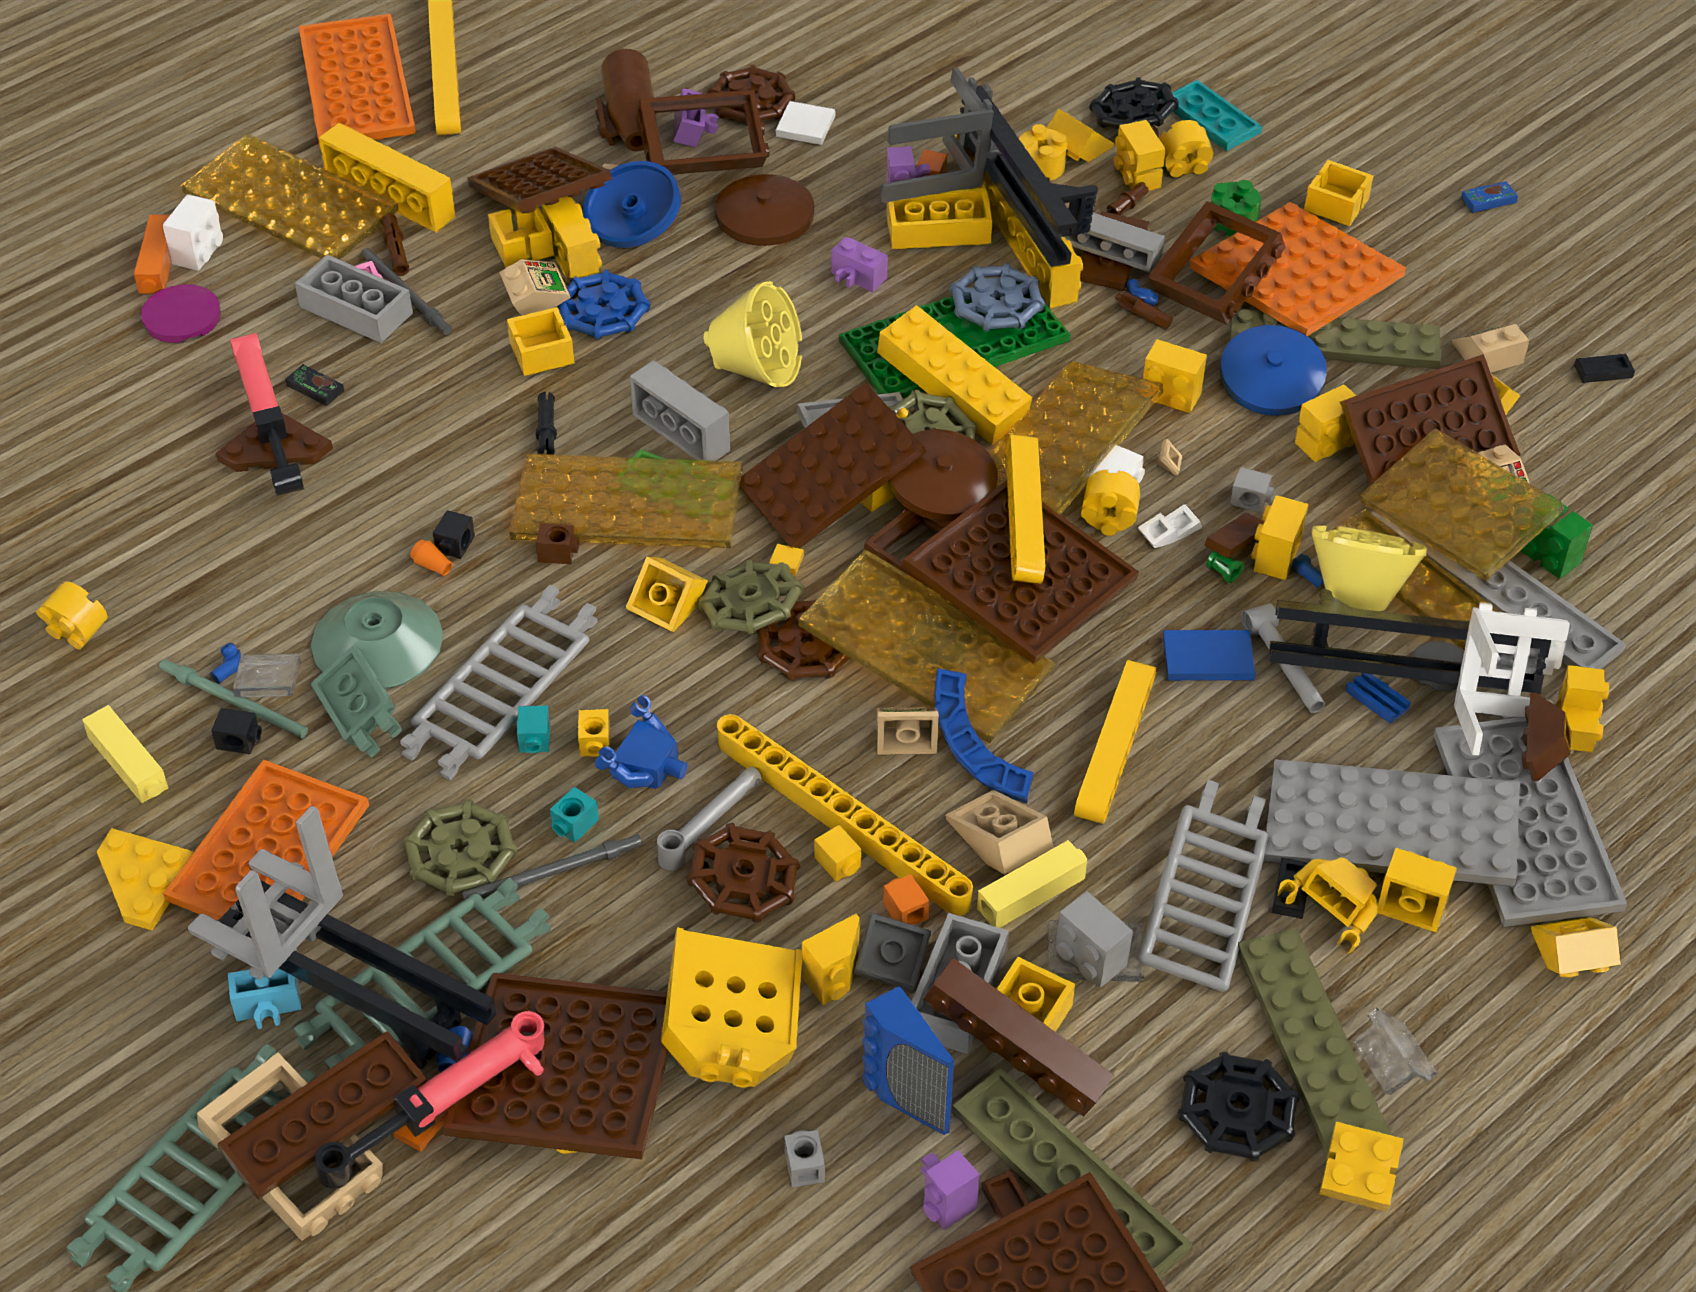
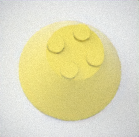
M771 281L761 282L712 320L709 331L704 333V342L710 348L713 364L716 369H724L773 387H785L795 380L801 366L802 356L798 355V341H802L801 328L793 303L782 287H775Z
M1317 525L1312 527L1311 532L1325 589L1332 591L1333 597L1357 609L1384 611L1427 552V547L1420 543L1414 542L1413 547H1411L1410 544L1403 542L1404 538L1372 531L1338 526L1337 530L1326 531L1327 526Z

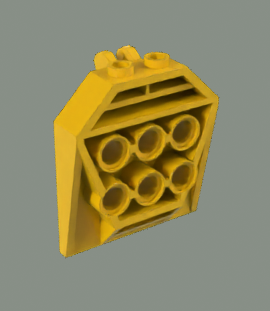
M677 927L661 1036L662 1044L690 1076L698 1077L703 1081H721L732 1083L737 1087H755L786 1066L796 1050L802 950H791L685 931L684 928ZM760 994L767 996L769 999L762 997ZM694 1017L700 1018L703 1022L697 1021ZM726 1023H730L735 1027L728 1026ZM758 1028L763 1029L766 1033L761 1032Z

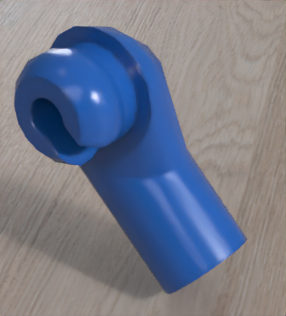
M1131 279L1126 283L1130 294L1143 299L1144 302L1152 306L1157 304L1158 295L1153 290L1140 288L1136 279Z
M1300 554L1293 559V570L1319 588L1324 582L1322 573L1311 564L1310 557Z

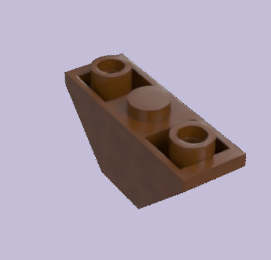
M1530 693V705L1525 706L1528 728H1524L1523 737L1527 751L1522 752V764L1524 769L1529 770L1532 781H1539L1571 754L1572 731L1566 713L1538 693Z

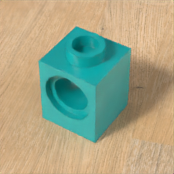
M548 705L518 706L517 739L519 753L549 752L550 717Z
M573 787L550 809L551 826L554 832L560 837H567L574 843L578 841L599 821L597 801L576 787Z

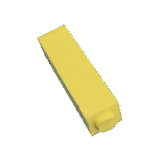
M109 705L82 719L88 739L141 803L158 796L161 792L168 789L163 769Z
M1067 840L978 891L977 910L992 926L1000 928L1084 880L1087 858L1082 850L1076 849Z

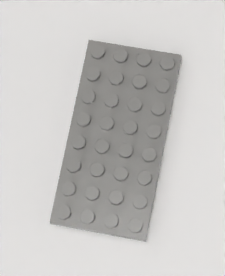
M1526 717L1478 722L1483 733L1479 756L1472 755L1461 724L1436 727L1434 729L1433 736L1448 775L1520 782L1516 885L1488 884L1503 927L1623 912L1626 910V899L1568 757L1539 781H1532L1529 770L1523 768L1522 752L1527 751L1523 737L1524 728H1528Z
M1275 759L1266 831L1269 834V839L1265 850L1264 862L1280 863L1281 858L1309 863L1313 859L1332 861L1343 857L1357 868H1363L1367 872L1386 874L1395 848H1399L1456 867L1455 881L1515 886L1517 877L1520 782Z

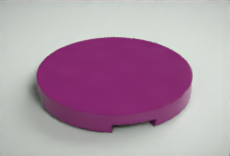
M189 284L175 285L156 292L145 302L141 311L142 322L148 334L157 340L168 343H184V339L193 338L198 335L203 337L216 327L221 317L219 301L215 294L204 287Z

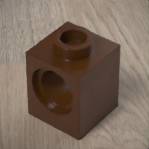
M540 523L536 540L538 562L572 563L573 554L579 551V537L574 535L573 525Z

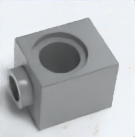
M1240 467L1233 485L1230 505L1262 513L1265 504L1271 503L1275 488L1270 487L1272 475Z
M800 1130L790 1135H784L785 1156L792 1188L825 1182V1163L818 1130ZM801 1154H808V1155H810V1156L807 1157V1158H801V1157H799V1155H801Z

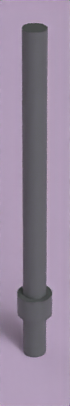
M365 248L362 251V256L368 262L373 261L375 268L389 282L409 290L411 303L424 315V319L431 326H436L444 335H448L452 331V327L443 320V315L436 308H431L369 248Z
M639 834L619 841L612 839L603 842L601 847L464 891L462 896L464 900L473 894H479L482 898H486L497 891L498 887L508 878H511L519 887L604 858L611 860L620 857L622 852L642 846V841Z

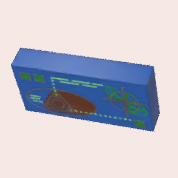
M1505 181L1462 191L1461 198L1471 212L1474 213L1517 203L1518 195L1508 182Z

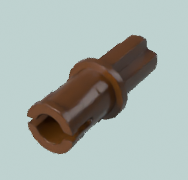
M1140 182L1131 190L1123 191L1117 200L1106 207L1108 209L1107 212L1122 215L1128 209L1135 208L1136 202L1149 192V188L1144 182Z

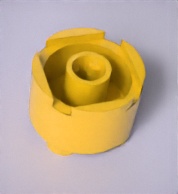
M1183 120L1172 124V129L1167 133L1164 130L1159 140L1166 149L1164 163L1172 177H1180L1182 174L1195 173L1200 175L1205 173L1213 157V150L1205 128L1201 127L1194 120Z
M1037 124L1019 137V140L1045 177L1049 178V181L1055 180L1063 174L1067 148L1066 135L1052 129H1047L1044 125Z
M1109 469L1100 470L1089 477L1085 487L1081 516L1092 527L1101 530L1102 534L1113 536L1119 531L1128 529L1136 521L1140 500V486L1132 475L1120 470L1117 473H1108Z
M65 581L37 609L36 614L46 622L48 626L45 629L55 639L64 637L74 648L81 650L104 624L108 615L104 607L97 600L92 603L86 598L89 593L85 589L72 582Z

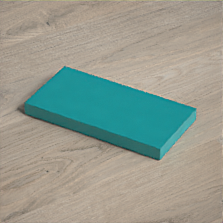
M1195 80L1172 92L1173 96L1179 100L1178 109L1172 112L1183 120L1198 122L1201 127L1205 128L1208 138L1225 151L1262 133V126L1199 80Z

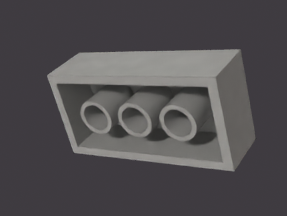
M326 255L295 283L299 307L379 343H382L413 314L408 289L330 255Z
M654 360L630 376L633 416L706 467L730 451L729 412L723 406H719L704 393L697 391L685 380H681L671 373L668 368L662 367Z
M948 913L912 1003L944 1047L968 1054L974 1036L961 1030L954 1021L943 1013L935 1011L923 998L952 958L994 987L1007 954L1009 931Z

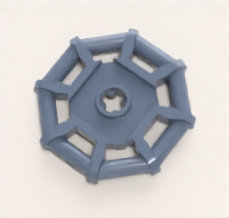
M1005 263L1003 266H972L970 271L958 282L952 283L949 289L954 300V314L958 318H965L982 327L983 331L987 332L990 329L1024 328L1025 323L1044 309L1045 302L1041 298L1039 280L1035 276H1028L1010 267L1011 265ZM1001 276L1000 278H988V279H985V278H984V277ZM974 281L975 286L972 289L968 288L967 286ZM1030 293L1031 299H1026L1023 295ZM964 299L970 300L971 303L966 304ZM1018 309H1019V312H1020L1022 309L1024 310L1022 313H1017V312H1016Z

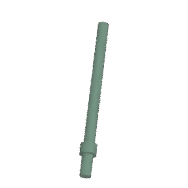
M163 659L159 665L161 670L175 676L177 681L187 686H196L247 712H253L257 717L300 738H304L308 732L307 727L198 675L196 670L186 665L179 666L167 659Z

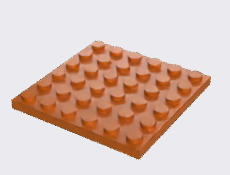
M1289 202L1256 221L1280 232L1286 248L1282 252V256L1272 265L1268 275L1262 278L1255 287L1254 293L1245 302L1287 327L1309 336L1404 277L1406 267L1342 232L1335 226L1319 219L1316 215ZM1237 232L1192 258L1189 268L1228 291L1264 243Z

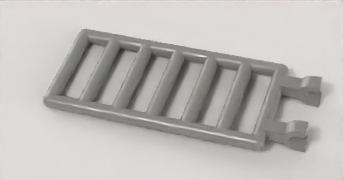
M1207 780L1198 808L1185 805L1181 810L1139 949L1138 961L1141 964L1220 992H1225L1228 990L1239 952L1238 942L1242 941L1264 861L1269 834L1257 829L1266 799L1257 796L1253 797L1251 806L1247 810L1245 823L1242 824L1210 813L1219 783ZM1194 819L1256 841L1253 853L1188 831L1191 820ZM1184 843L1248 864L1249 868L1246 877L1181 855ZM1177 867L1243 889L1240 901L1238 902L1175 880ZM1170 891L1235 913L1233 926L1167 904ZM1166 916L1228 938L1226 951L1224 952L1159 929L1162 917ZM1155 941L1221 963L1219 976L1216 977L1153 955L1152 951Z

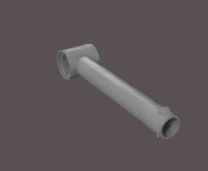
M1271 603L1247 609L1241 613V622L1244 630H1249L1250 635L1259 633L1268 649L1270 641L1285 642L1276 629L1279 619H1277V615H1275L1276 609ZM1278 663L1309 712L1317 713L1322 710L1325 702L1302 667Z
M751 766L741 770L740 775L735 781L729 784L679 831L666 830L660 833L657 838L658 864L660 867L669 871L680 869L685 864V850L736 804L745 793L749 792L754 786L758 787L759 781H761L759 771Z

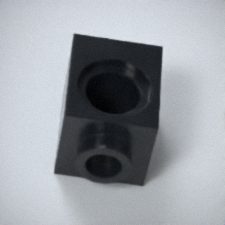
M449 510L445 512L433 531L434 545L445 556L460 559L475 537L473 518Z
M221 708L211 732L217 750L251 754L255 743H259L261 739L262 728L258 725L256 714L253 712Z

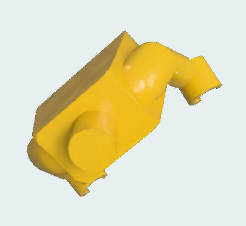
M1341 857L1332 861L1313 859L1294 875V880L1288 879L1280 883L1277 896L1284 891L1290 892L1285 903L1291 904L1295 901L1298 888L1302 886L1301 889L1347 927H1352L1351 930L1344 931L1337 941V946L1344 939L1350 941L1352 947L1348 954L1352 953L1360 942L1359 934L1365 933L1378 913L1377 899L1373 894L1377 884L1369 878L1368 872L1365 869L1357 868L1346 858Z

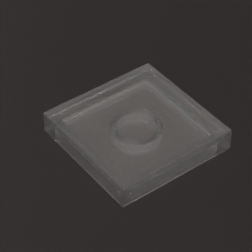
M300 654L241 655L233 686L234 697L294 695L301 663Z

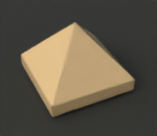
M1168 439L1163 440L1156 464L1177 476L1180 471L1182 455Z

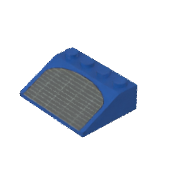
M898 986L865 1003V1018L863 1019L865 1036L862 1038L864 1044V1055L862 1056L864 1073H862V1079L869 1091L874 1090L881 1101L945 1135L950 1132L954 1059L902 988Z

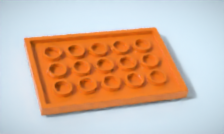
M263 759L163 895L169 903L198 914H205L219 921L238 900L235 887L253 870L249 866V861L259 850L264 849L290 863L296 862L304 866L306 871L310 872L296 826V821L310 806H314L319 810L333 858L369 807L368 798ZM258 873L261 881L271 886L275 882L274 880ZM290 888L285 891V893L301 901L305 898L304 895Z

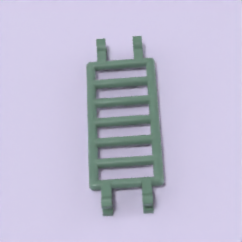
M508 878L498 887L497 891L487 898L483 899L479 894L469 896L395 949L413 957L410 953L425 943L466 985L479 991L490 983L493 973H505L532 953L533 949L529 941L537 935L541 936L551 930V926L546 922L550 918L547 912L539 908L531 915L527 922L515 930L497 912L505 905H512L520 900L519 895L515 892L518 889V885L511 878ZM475 908L516 949L504 958H501L461 917ZM451 926L491 967L476 977L435 935ZM372 966L367 967L351 979L362 986L374 979L397 1004L430 1021L438 1012L437 1006H435L427 1013H424L386 973ZM327 995L316 1003L315 1009L319 1015L309 1022L306 1021L297 1025L293 1029L299 1036L296 1039L297 1043L304 1050L311 1047L318 1037L330 1028H333L350 1047L341 1054H335L324 1061L325 1065L330 1069L366 1044L332 1009L341 1001ZM363 1013L382 1034L388 1031L400 1047L403 1046V1043L390 1026Z
M265 1044L257 1053L255 1060L244 1071L237 1067L228 1069L85 1215V1222L91 1227L82 1237L76 1238L66 1247L67 1251L73 1254L71 1260L83 1268L91 1259L94 1250L106 1238L131 1255L121 1266L115 1267L106 1276L113 1283L111 1285L113 1291L127 1292L134 1279L146 1266L153 1271L161 1270L244 1183L236 1171L227 1179L175 1144V1142L189 1129L214 1146L198 1128L197 1112L223 1094L234 1082L238 1083L277 1053L276 1049ZM306 1069L300 1074L307 1083L316 1078L314 1074ZM270 1090L260 1099L273 1107L291 1095V1093L288 1091L281 1097ZM245 1111L233 1118L234 1121L242 1126L255 1119ZM164 1154H167L218 1190L203 1204L151 1167ZM142 1178L194 1215L179 1229L127 1193V1191ZM118 1203L170 1241L155 1255L108 1222L103 1216Z

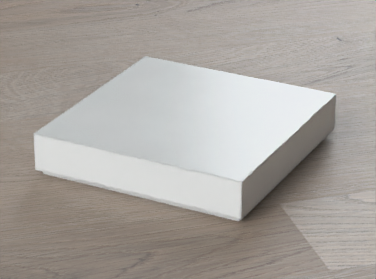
M789 101L776 128V137L822 145L835 118V109Z

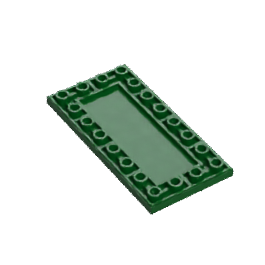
M1030 293L1023 295L1024 298L1031 299ZM953 296L919 306V308L994 367L1070 341L1071 334L1046 304L1041 312H1037L1025 323L1024 328L990 329L989 332L983 331L982 327L965 318H958L954 314ZM964 299L966 304L971 303L970 300ZM1018 309L1016 312H1017V313H1022L1024 310L1022 309V310L1019 312V309ZM906 312L898 313L886 319L839 334V342L878 394L899 392L902 398L905 399L914 390H919L921 393L925 392L877 353L880 332Z

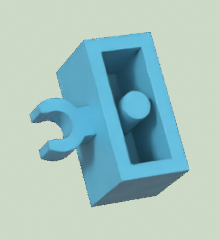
M278 968L270 978L264 976L261 980L251 976L249 970L228 973L230 1002L236 1021L254 1018L257 1028L262 1029V1020L265 1017H273L275 1026H279L281 1022L279 1014L301 1010L298 979Z

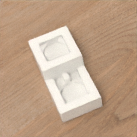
M1184 504L1166 517L1159 513L1140 525L1138 530L1154 548L1191 535L1201 529L1202 525L1201 521Z

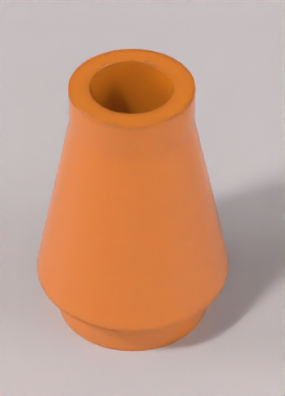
M419 540L410 552V558L414 560V564L437 572L442 576H446L453 567V562L447 559L430 540Z

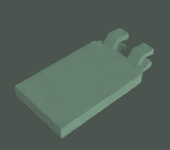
M354 645L310 683L343 739L350 745H357L362 752L366 750L368 756L373 757L380 751L377 742L369 735L376 727L380 726L384 732L388 730V733L393 738L402 731L398 721L391 715L395 711L393 709L395 707L394 703L360 649Z

